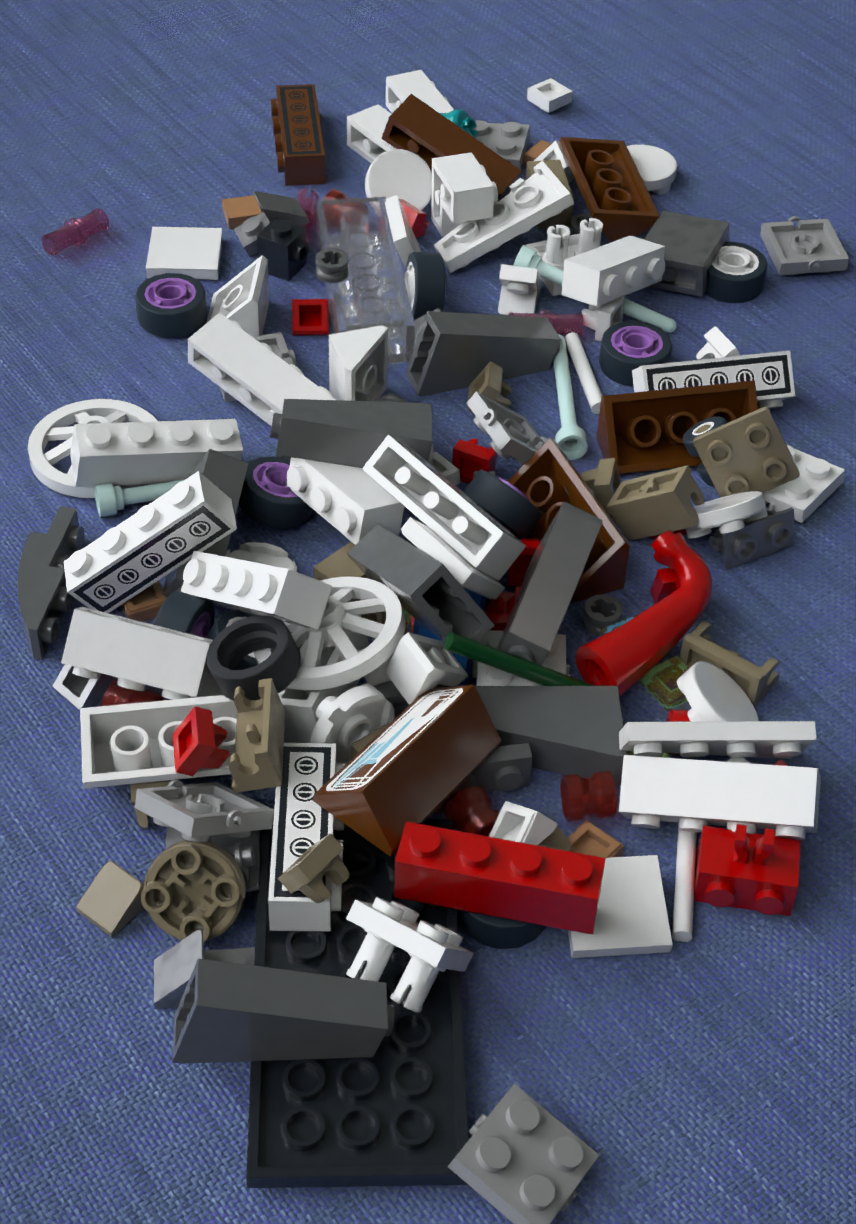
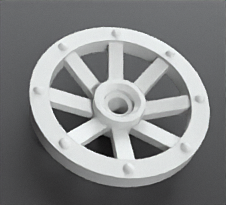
M91 399L63 406L44 417L35 426L29 437L28 454L32 471L44 485L56 492L79 498H95L94 487L75 486L72 465L67 474L52 466L71 453L74 426H67L76 422L78 424L155 422L157 420L143 408L119 400ZM66 440L44 454L45 447L49 441ZM120 485V486H121V489H125V488L138 487V486H140V485Z
M336 577L320 580L332 585V589L319 630L283 622L292 632V637L298 648L308 640L303 665L299 668L296 678L286 688L322 690L338 687L364 677L387 661L395 652L400 639L404 636L406 626L401 603L394 591L383 583L362 577ZM351 599H361L360 601L348 602ZM384 611L386 613L385 624H381L356 615ZM351 630L376 639L358 653L347 636ZM335 645L344 660L319 667L323 648ZM264 648L253 653L257 663L260 664L273 652L272 648Z

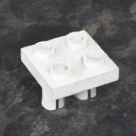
M589 218V222L584 219L580 222V234L570 235V229L567 226L556 225V233L554 226H550L547 229V240L526 244V246L536 250L537 255L542 257L543 262L564 270V259L600 247L603 223L596 218ZM540 276L552 296L562 294L561 285Z
M379 897L375 898L373 904L355 900L346 919L364 928L367 935L351 967L346 972L351 978L378 982L394 948L398 947L405 950L412 957L390 998L398 1004L404 1003L403 1006L407 1009L420 1013L439 971L445 972L446 969L465 972L474 953L460 946L463 939L461 935L439 924L434 926L422 920L419 924L416 923L419 913L395 901L390 903Z

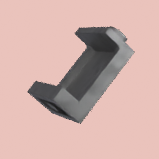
M663 211L644 240L665 246V271L662 275V281L647 287L702 297L707 289V270L724 242H729L730 222Z

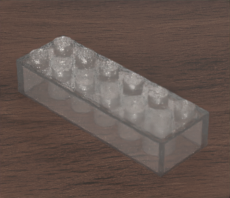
M386 197L316 201V238L319 252L328 248L343 250L349 256L347 265L349 268L348 277L337 283L324 282L333 333L380 325L388 327V363L410 362L414 350L415 324L399 254L391 233L385 206Z

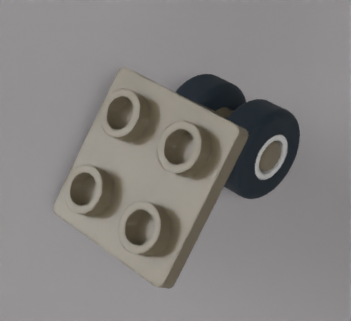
M762 407L729 423L722 417L705 419L692 426L683 436V443L688 453L693 457H700L702 461L698 465L700 477L707 485L715 486L720 498L751 491L764 493L800 476L799 469L768 407Z

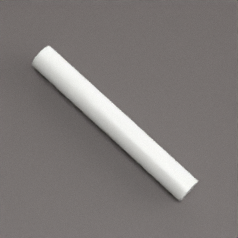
M571 332L565 336L568 351L590 408L594 414H599L601 391L579 335Z
M678 829L672 938L675 941L689 942L692 939L697 832Z

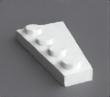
M543 161L533 167L535 174L526 181L519 178L509 186L511 192L500 201H497V203H494L492 218L463 222L434 244L437 253H440L443 257L444 264L450 273L467 266L471 261L499 248L503 243L528 232L532 227L560 214L564 209L574 204L570 192Z
M815 721L627 722L619 731L620 751H634V756L658 757L662 753H680L682 757L720 755L791 759L794 756L801 755L803 749L816 741Z

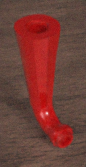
M668 530L651 544L655 551L653 557L656 562L669 566L676 572L679 579V589L613 631L580 646L575 655V662L585 682L595 686H618L620 697L665 656L703 614L712 593L711 573L705 561L687 544L681 533L674 534L671 530Z

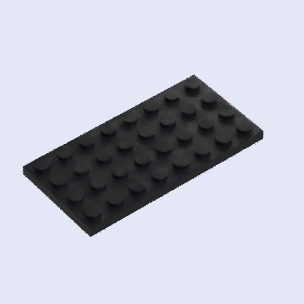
M427 819L423 823V825L453 830L452 819ZM273 823L272 829L260 830V890H257L254 966L351 978L346 972L351 967L367 935L364 928L346 919L355 900L373 904L375 898L379 897L390 903L395 901L419 913L416 923L419 924L422 920L434 926L439 924L458 934L457 909L394 897L395 859L398 849L389 856L346 824H344V830H334L336 840H343V863L349 871V878L342 883L341 911H331V931H270L268 897ZM395 947L378 981L386 983L387 1004L394 1007V1025L391 1035L383 1038L373 1057L251 1061L246 1171L247 1188L468 1185L448 1168L449 1164L468 1142L460 971L446 969L445 972L439 971L422 1005L421 1012H414L404 1007V1003L398 1004L390 998L412 957L405 950Z

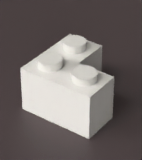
M472 152L432 158L431 220L442 237L446 236L463 222L493 217L494 203L498 201L497 186L494 181L491 182L486 175L484 166L478 163Z

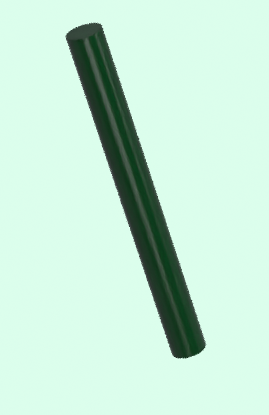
M453 632L447 635L444 642L445 650L543 686H595Z

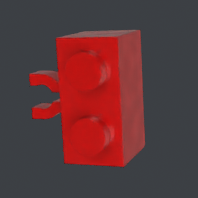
M737 824L735 832H732L730 829L703 825L696 858L694 901L709 903L715 907L729 906L754 910L766 915L780 914L790 916L799 885L800 840L776 837L775 830L765 828L763 835L746 833L747 825Z

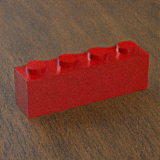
M406 821L395 859L394 897L593 935L606 858Z

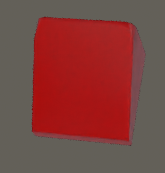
M292 299V336L329 335L328 299Z

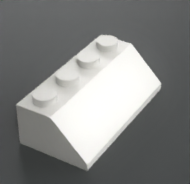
M225 695L80 708L83 788L231 774L229 770L230 756L220 768H200L193 777L176 773L172 734L194 706L211 710L213 723L227 731L226 739L217 748L228 750L231 756L235 750L238 713L234 701L226 698Z

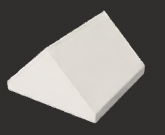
M262 255L213 294L206 323L220 312L229 320L241 324L252 337L262 335L269 306L268 259Z
M380 325L330 334L329 392L333 398L343 401H377L387 389L388 327Z

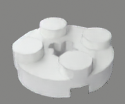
M369 683L349 689L338 698L336 696H329L317 707L316 717L319 720L313 729L310 743L336 744V763L347 764L351 760V744L378 728L390 724L394 720V708L385 699L384 695Z

